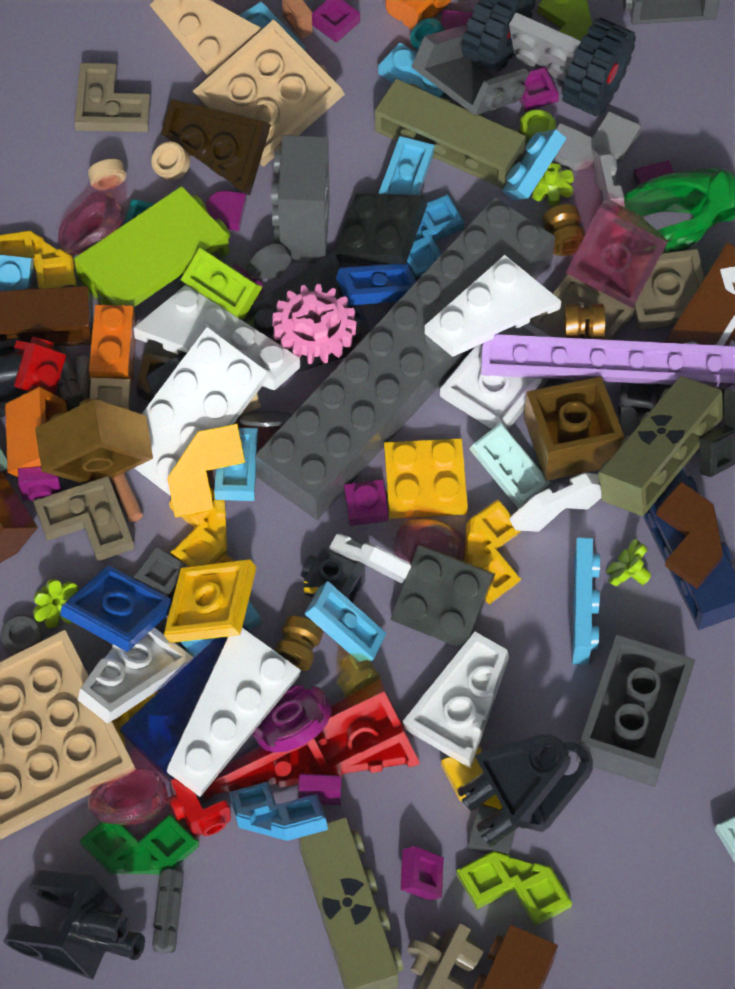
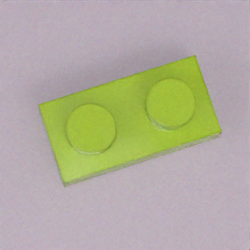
M200 247L181 278V281L242 320L262 289V286Z

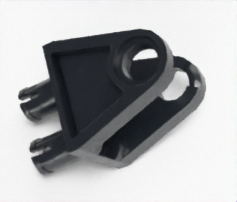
M542 734L477 754L475 757L483 773L465 785L460 786L457 791L461 797L466 795L461 800L471 811L477 809L479 805L496 794L503 808L484 821L477 823L478 832L484 830L486 832L481 835L482 839L492 847L519 827L539 832L548 829L590 777L593 770V759L591 753L582 745L574 742H563L556 736ZM569 752H576L581 760L578 769L571 775H565L564 773L571 763Z
M35 870L28 887L35 890L38 889L37 896L69 908L70 911L65 922L61 923L59 929L11 924L4 939V943L8 947L23 955L89 979H94L106 952L128 957L135 961L141 956L145 946L144 935L140 932L129 931V919L122 915L123 909L93 876L48 870Z

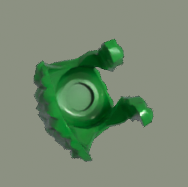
M710 167L695 171L664 174L641 183L633 190L627 192L624 195L625 216L627 220H635L660 212L692 214L693 218L652 232L653 240L661 244L642 251L639 256L684 251L698 242L707 229L713 225L735 219V173L723 167Z

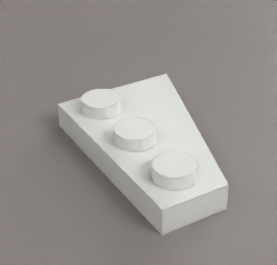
M504 255L425 325V334L453 357L494 339V334L514 325L518 328L530 323V318L547 312L550 314L559 310L561 300Z
M154 627L128 652L112 645V649L107 656L99 661L80 688L78 701L108 724L190 670L194 657L176 643H170L164 634Z
M474 632L402 721L404 729L471 769L509 661L508 650L481 634Z

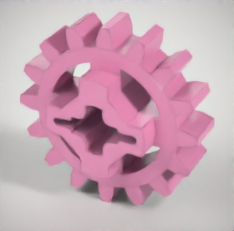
M317 284L312 292H309L308 288L302 285L299 295L288 291L286 302L280 300L277 302V313H273L272 325L274 327V339L281 340V346L285 349H293V354L299 358L301 355L307 356L308 364H312L314 357L319 356L323 363H328V354L333 353L339 358L342 356L343 346L351 347L352 335H355L356 332L354 308H347L348 298L346 296L339 299L335 298L336 289L334 288L330 289L326 294L322 292L321 284Z

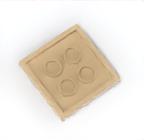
M274 19L193 90L196 97L207 108L265 121L271 125L260 161L262 167L274 158L275 150H282L283 135L299 136L345 95L342 88Z

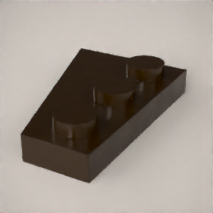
M171 99L161 134L171 142H176L184 147L191 156L204 163L212 171L250 196L271 125L265 121Z

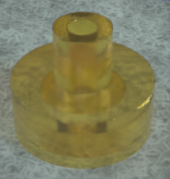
M348 655L339 662L344 672L339 676L337 684L346 698L380 678L379 672L370 660H363L357 663L352 655Z

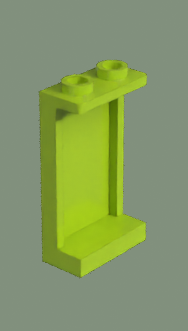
M181 186L75 257L77 278L84 286H88L89 292L101 305L135 307L185 273L199 247L211 254L217 251L222 257L230 253L228 241L230 233L221 220H214L207 213L204 203L198 196H191Z

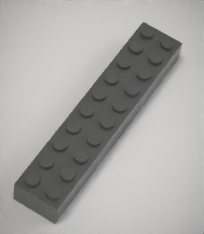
M495 197L255 455L257 478L318 521L344 492V484H351L384 448V442H389L473 349L471 348L452 357L425 334V325L504 255L536 280L553 260L555 236Z

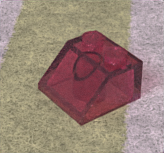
M607 198L599 207L566 273L619 302L634 308L668 240L642 216Z

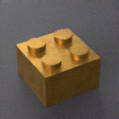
M602 377L526 391L524 421L546 481L600 470L602 464L606 460H610L619 450L621 442L625 437Z
M99 398L83 400L78 407L66 413L55 414L50 418V421L35 428L41 471L83 484L107 476L110 480L153 459L146 416L130 411L127 407H118L103 402Z

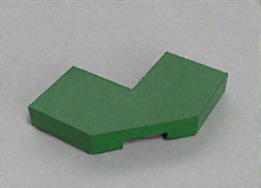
M110 813L80 839L81 846L108 874H160L164 869L174 870L199 847V842L171 814H168L142 839L138 840Z

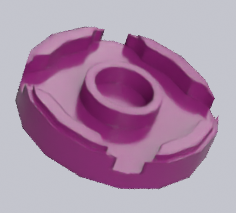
M303 685L292 686L252 734L263 750L274 753L293 750L305 745L325 728L332 714L331 704L319 687L312 686V690H305Z

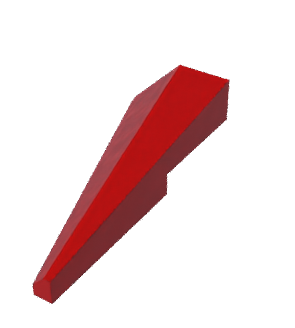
M381 679L332 705V714L325 728L305 745L290 751L276 753L263 750L259 746L227 764L205 790L203 796L205 799L213 797V794L231 792L269 782L270 785L277 784L279 788L299 785V774L302 775V773L339 775L342 778L343 774L365 770L375 773L381 772L384 767L406 764L408 767H413L420 764V761L404 729L399 714Z

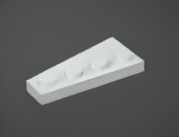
M188 285L183 286L133 328L136 339L146 343L149 339L163 344V349L178 354L180 350L188 353L206 327H208L271 374L262 386L272 390L277 389L300 368V358Z
M244 628L241 630V635L229 636L168 765L167 773L198 796H201L296 681L301 670Z

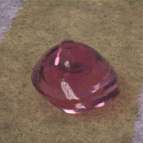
M96 191L90 194L62 222L58 233L62 250L65 253L81 254L123 226V205L110 193Z
M431 518L411 519L406 521L396 534L393 555L407 561L410 565L420 544L464 561L465 537L456 528L442 521Z
M136 768V770L122 778L96 787L88 799V809L101 822L138 826L156 818L167 805L169 795L165 783L158 773L145 768Z

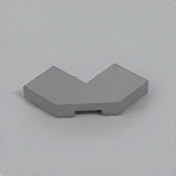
M608 112L593 137L560 123L556 130L567 139L553 161L573 171L587 169L591 164H594L593 149L600 148L609 150L615 156L616 161L624 160L640 135L642 126L612 112Z
M606 148L593 149L595 183L603 192L605 229L612 236L625 235L627 230L624 195L622 187L616 182L617 165L615 156Z

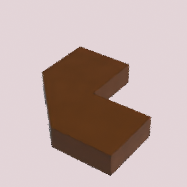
M681 482L658 508L656 516L686 536L667 558L665 567L698 589L721 562L723 553L714 504Z

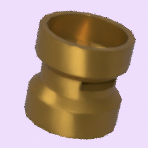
M570 204L558 205L549 209L543 215L542 221L545 230L555 236L553 254L557 256H570L584 249L588 240L584 229L579 226L581 219L577 207Z
M565 304L564 338L604 340V304H591L589 307H580L578 304Z
M289 616L282 627L283 639L276 643L274 651L301 671H308L314 660L312 651L314 647L320 644L324 634L323 630L307 618Z

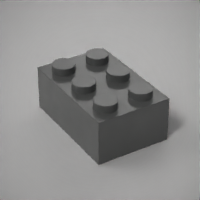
M283 135L282 150L274 151V173L276 174L275 182H272L271 205H273L272 226H274L273 244L284 245L291 257V262L316 263L325 257L327 252L330 208L329 137Z
M616 634L579 745L586 747L591 753L593 767L653 787L656 786L690 681L695 659ZM577 754L576 762H581L580 757Z

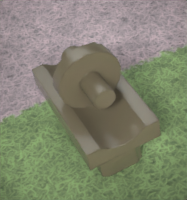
M461 923L457 924L455 930L446 929L437 948L435 947L440 936L434 932H429L424 942L418 940L410 941L406 950L415 958L410 970L420 976L424 972L417 989H466L464 983L449 974L454 964L468 972L473 970L484 952L480 946L468 938L471 929Z

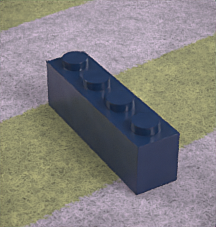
M683 468L643 516L665 563L686 536L656 516L657 510L681 482L699 494L694 479L691 476L687 477ZM721 542L723 553L721 562L698 589L669 570L698 630L735 617V572L731 566L732 557L725 542Z

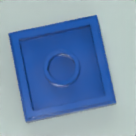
M107 565L62 605L60 616L128 652L169 614L172 599Z

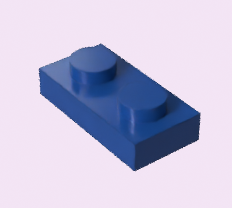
M408 263L406 265L388 264L339 268L336 276V281L343 296L348 298V306L398 302L417 282Z

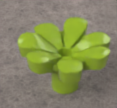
M551 163L533 190L532 198L536 201H542L547 196L549 205L557 206L561 202L560 195L571 197L574 193L573 187L570 185L574 181L572 171H562L560 164Z
M634 539L629 544L628 550L624 549L619 554L618 560L620 562L609 564L606 572L611 575L608 583L618 586L621 582L623 583L632 577L640 585H644L650 579L651 572L643 566L644 562L642 561L643 555L647 552V547L644 543Z
M56 578L48 580L41 591H37L33 597L35 603L38 604L33 610L36 621L41 622L44 620L48 628L57 627L59 618H62L68 625L72 624L73 622L60 616L61 608L79 590V587L71 581L61 585V582Z

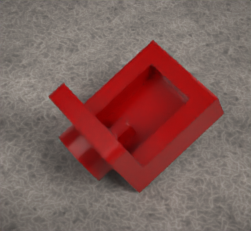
M31 337L30 343L16 340L14 348L24 351L14 387L27 392L40 387L55 395L66 354L52 350L54 343L41 338Z
M177 779L170 780L173 793L172 796L167 798L170 808L177 821L184 818L194 838L201 834L203 836L214 835L224 829L226 823L231 821L230 808L226 800L202 809L195 792Z

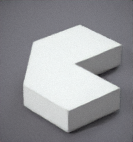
M582 473L570 478L571 484L562 490L552 493L548 488L535 494L511 516L510 522L515 530L539 532L565 508L588 510L601 498V485L598 481V474Z
M340 533L336 534L328 550L356 564L359 561L400 583L404 581L411 568L410 563L378 546L369 543L361 545L353 541L351 537Z

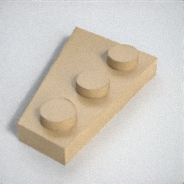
M154 0L150 4L151 8L208 77L262 30L261 27L211 0Z

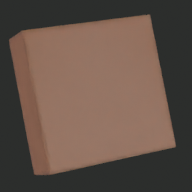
M282 0L283 17L299 38L303 39L313 34L312 11L303 0Z

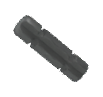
M58 345L52 350L66 354L57 388L61 398L66 401L67 407L71 408L74 405H79L84 398L73 366L68 358L67 350L62 345Z
M164 869L160 873L159 886L161 891L158 892L154 923L157 930L153 932L152 940L154 951L159 953H173L176 950L177 936L174 931L178 930L182 898L179 892H182L184 880L183 873L179 870Z

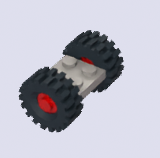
M479 0L478 4H475L472 10L474 13L468 20V29L464 32L463 36L465 41L462 44V55L465 58L499 72L508 65V60L516 55L517 59L528 66H535L537 64L541 67H546L552 76L564 81L565 87L562 89V101L593 116H600L601 112L603 113L606 110L608 103H611L614 93L618 91L620 82L626 75V68L631 62V54L635 49V32L600 17L595 20L594 25L591 24L587 35H584L582 40L579 41L532 20L533 13L531 11L535 7V0Z

